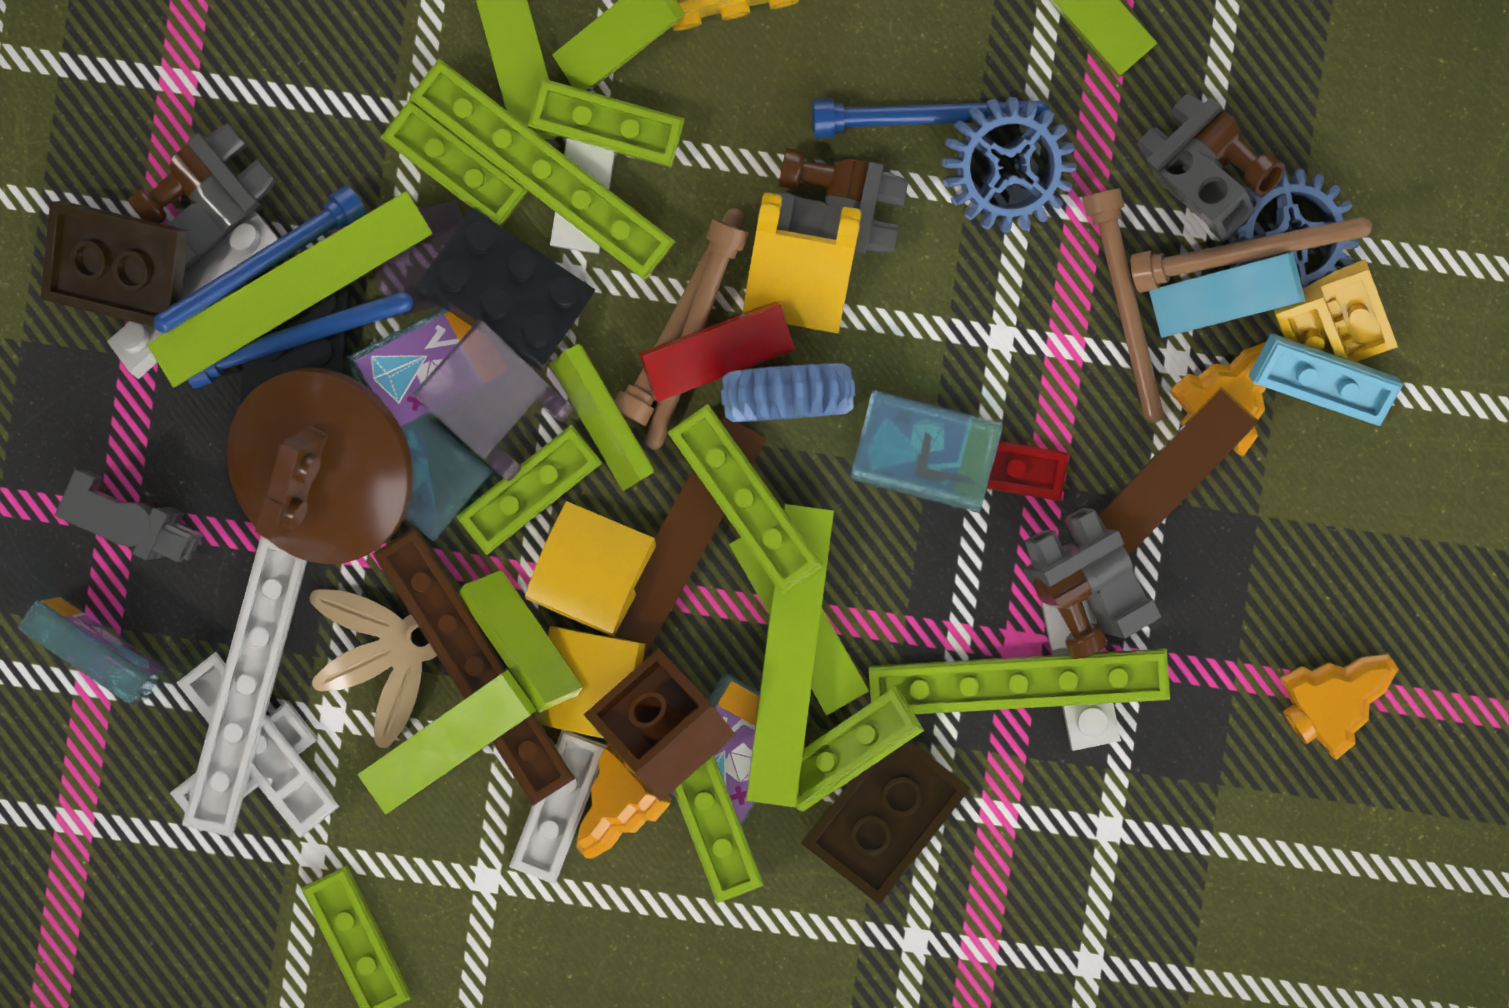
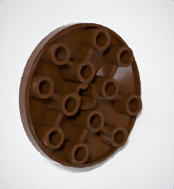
M294 369L281 373L255 388L245 398L234 416L227 443L229 477L241 508L256 527L255 533L264 536L279 549L302 560L320 564H341L370 554L386 543L398 530L407 514L413 493L414 470L412 457L406 437L397 419L381 398L366 386L349 376L328 369Z

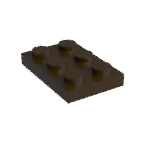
M62 200L50 202L40 299L154 327V318L181 300L189 230Z
M910 740L850 780L803 838L801 844L880 905L971 788Z

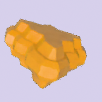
M1266 342L1241 351L1229 365L1211 364L1199 376L1186 374L1169 392L1188 413L1180 421V424L1183 426L1220 387L1224 388L1259 420L1265 411L1262 393L1267 388L1254 384L1248 375ZM1255 427L1232 449L1235 453L1242 457L1246 454L1258 437Z
M1389 654L1359 657L1345 667L1326 663L1311 671L1300 666L1280 677L1282 685L1293 705L1283 711V714L1295 733L1305 744L1316 738L1334 760H1337L1356 744L1354 733L1369 721L1370 704L1386 693L1399 668Z
M608 743L598 760L599 774L591 787L592 806L580 824L576 848L588 859H593L611 849L622 833H636L647 820L656 822L671 804L672 800L671 796L668 795L660 802Z

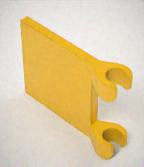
M764 193L759 211L742 314L773 302H778L781 304L788 325L839 334L860 227L861 210L851 207L842 208L837 238L833 240L778 230L782 196L774 193Z

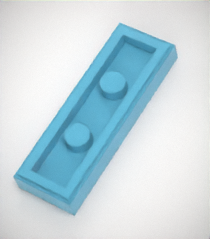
M1293 252L1149 291L1161 338L1306 301Z
M1273 333L1268 337L1248 375L1254 384L1377 426H1381L1403 386V383L1396 376Z

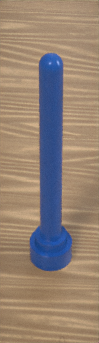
M833 98L812 99L814 138H834L835 133L844 132V127L954 124L958 120L964 123H975L969 114V110L972 107L978 108L985 118L989 114L987 102L844 107L843 102L834 103ZM1018 101L1019 113H1021L1027 101ZM1034 101L1037 103L1034 119L1043 111L1049 110V106L1044 101ZM998 102L1001 112H1004L1005 102Z
M348 185L343 186L329 195L330 201L323 205L324 211L159 313L154 318V327L161 333L171 331L336 227L338 230H341L367 214L363 203Z
M400 292L261 336L188 379V382L194 389L209 385L216 381L217 376L223 374V369L407 312L413 306V298L406 292Z

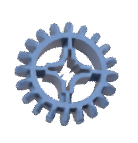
M1008 97L1005 102V111L1001 112L998 101L990 99L987 101L988 117L985 118L978 108L972 107L969 110L970 117L975 122L972 128L960 120L954 124L956 130L965 136L961 142L953 138H947L945 141V146L958 152L956 158H942L941 165L946 168H956L957 174L945 177L943 184L946 187L961 186V189L954 193L950 200L956 206L970 200L963 213L967 219L972 220L983 210L980 223L983 228L990 229L996 217L999 216V228L1002 232H1010L1013 217H1016L1020 229L1028 230L1030 229L1028 213L1032 212L1040 222L1047 221L1048 215L1042 205L1047 202L1049 205L1060 209L1063 202L1053 195L1056 188L1063 191H1071L1073 185L1068 181L1060 179L1061 172H1075L1076 164L1062 161L1061 156L1075 150L1074 144L1070 142L1057 144L1056 141L1065 135L1067 128L1065 125L1059 124L1049 130L1047 129L1054 117L1052 111L1045 110L1034 119L1037 111L1036 102L1028 100L1024 104L1021 113H1019L1017 98ZM1005 124H1022L1028 127L1021 137L1017 136L1010 144L1005 146H999L984 136L990 130ZM1039 139L1046 154V170L1042 181L1032 172L1030 167V157L1035 151L1036 147L1034 145ZM974 148L985 157L988 164L987 173L981 181L983 185L978 191L973 184L970 172V162ZM991 149L998 154L1011 158L1017 154L1019 160L1014 163L1019 164L1018 171L1026 177V180L1008 172L1000 175L998 170L1004 167L998 165L1000 159L991 153ZM1012 184H1019L1032 193L1025 200L1015 204L997 205L989 202L996 193L1000 194L1007 186Z
M1297 169L1294 171L1291 184H1289L1287 174L1284 173L1278 185L1263 196H1258L1251 189L1245 188L1255 212L1232 234L1238 235V241L1228 244L1281 234L1289 229V224L1293 225V231L1295 229L1300 230L1344 221L1341 214L1349 211L1352 208V203L1345 201L1336 206L1333 199L1339 195L1340 188L1334 185L1324 193L1321 192L1324 176L1320 174L1315 175L1310 180L1308 186H1306L1305 170ZM1292 197L1310 203L1318 210L1325 222H1309L1305 220L1300 214L1298 204H1293ZM1276 198L1278 210L1274 211L1275 224L1272 230L1253 236L1254 225L1259 212L1271 199ZM1353 239L1328 244L1320 264L1307 275L1304 263L1308 262V249L1294 251L1293 254L1302 288L1338 271L1335 265L1344 268L1353 264L1354 260L1342 253L1343 249L1358 248L1359 240ZM1259 258V259H1254V260H1249V261H1245V262H1240V263L1231 264V265H1230V268H1234V267H1238V266H1241V265H1245V264L1257 262V261H1260V260H1262V259Z
M810 364L747 369L729 372L722 377L721 403L724 406L725 418L732 422L847 414L854 408L855 383L852 380L851 368L845 364Z

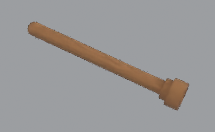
M1116 188L1082 197L1086 217L1091 216L1093 225L1098 224L1144 418L1150 423H1157L1163 418V408L1118 224V219L1122 218L1120 208L1125 206L1121 189Z
M731 208L725 213L721 222L740 228L744 221V214L738 208ZM706 249L655 347L681 337L711 251ZM644 368L634 386L629 384L625 392L619 391L614 402L623 416L645 427L655 409L651 407L654 398L651 396L652 392Z
M1358 217L1166 257L1164 253L1155 254L1153 250L1135 253L1131 255L1132 277L1139 293L1160 289L1162 283L1169 282L1171 276L1366 237L1372 231V223L1365 217Z
M711 220L705 237L710 240L707 250L711 251L681 337L705 328L729 259H735L737 251L743 252L749 232L718 220ZM681 394L657 402L645 435V444L648 448L656 450L663 445Z

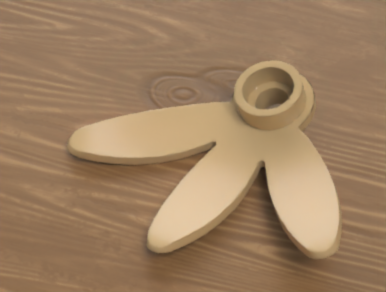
M314 590L310 595V602L320 613L343 627L359 633L377 636L379 640L349 650L328 663L313 678L312 685L317 691L342 690L364 683L388 668L393 667V671L379 698L374 724V740L376 745L380 748H387L401 733L413 711L421 681L422 661L431 660L437 655L429 643L422 647L413 643L411 635L414 629L418 628V625L411 614L401 619L386 607L363 596L340 590Z

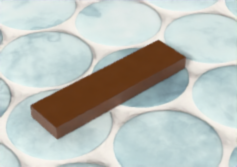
M1220 387L1102 509L1098 516L1106 529L1119 531L1124 542L1122 546L1128 555L1151 534L1256 426L1258 419L1224 388Z

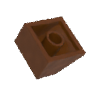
M659 648L583 714L660 802L736 735L711 702Z

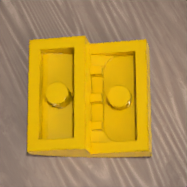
M1366 259L1335 271L1303 288L1306 301L1274 309L1285 338L1353 362L1398 347Z
M566 501L540 554L525 593V598L614 637L636 596L634 587L656 547L655 538Z
M550 626L548 637L583 688L576 697L542 712L537 710L535 716L539 723L544 726L603 738L583 714L643 662L646 644L565 627Z

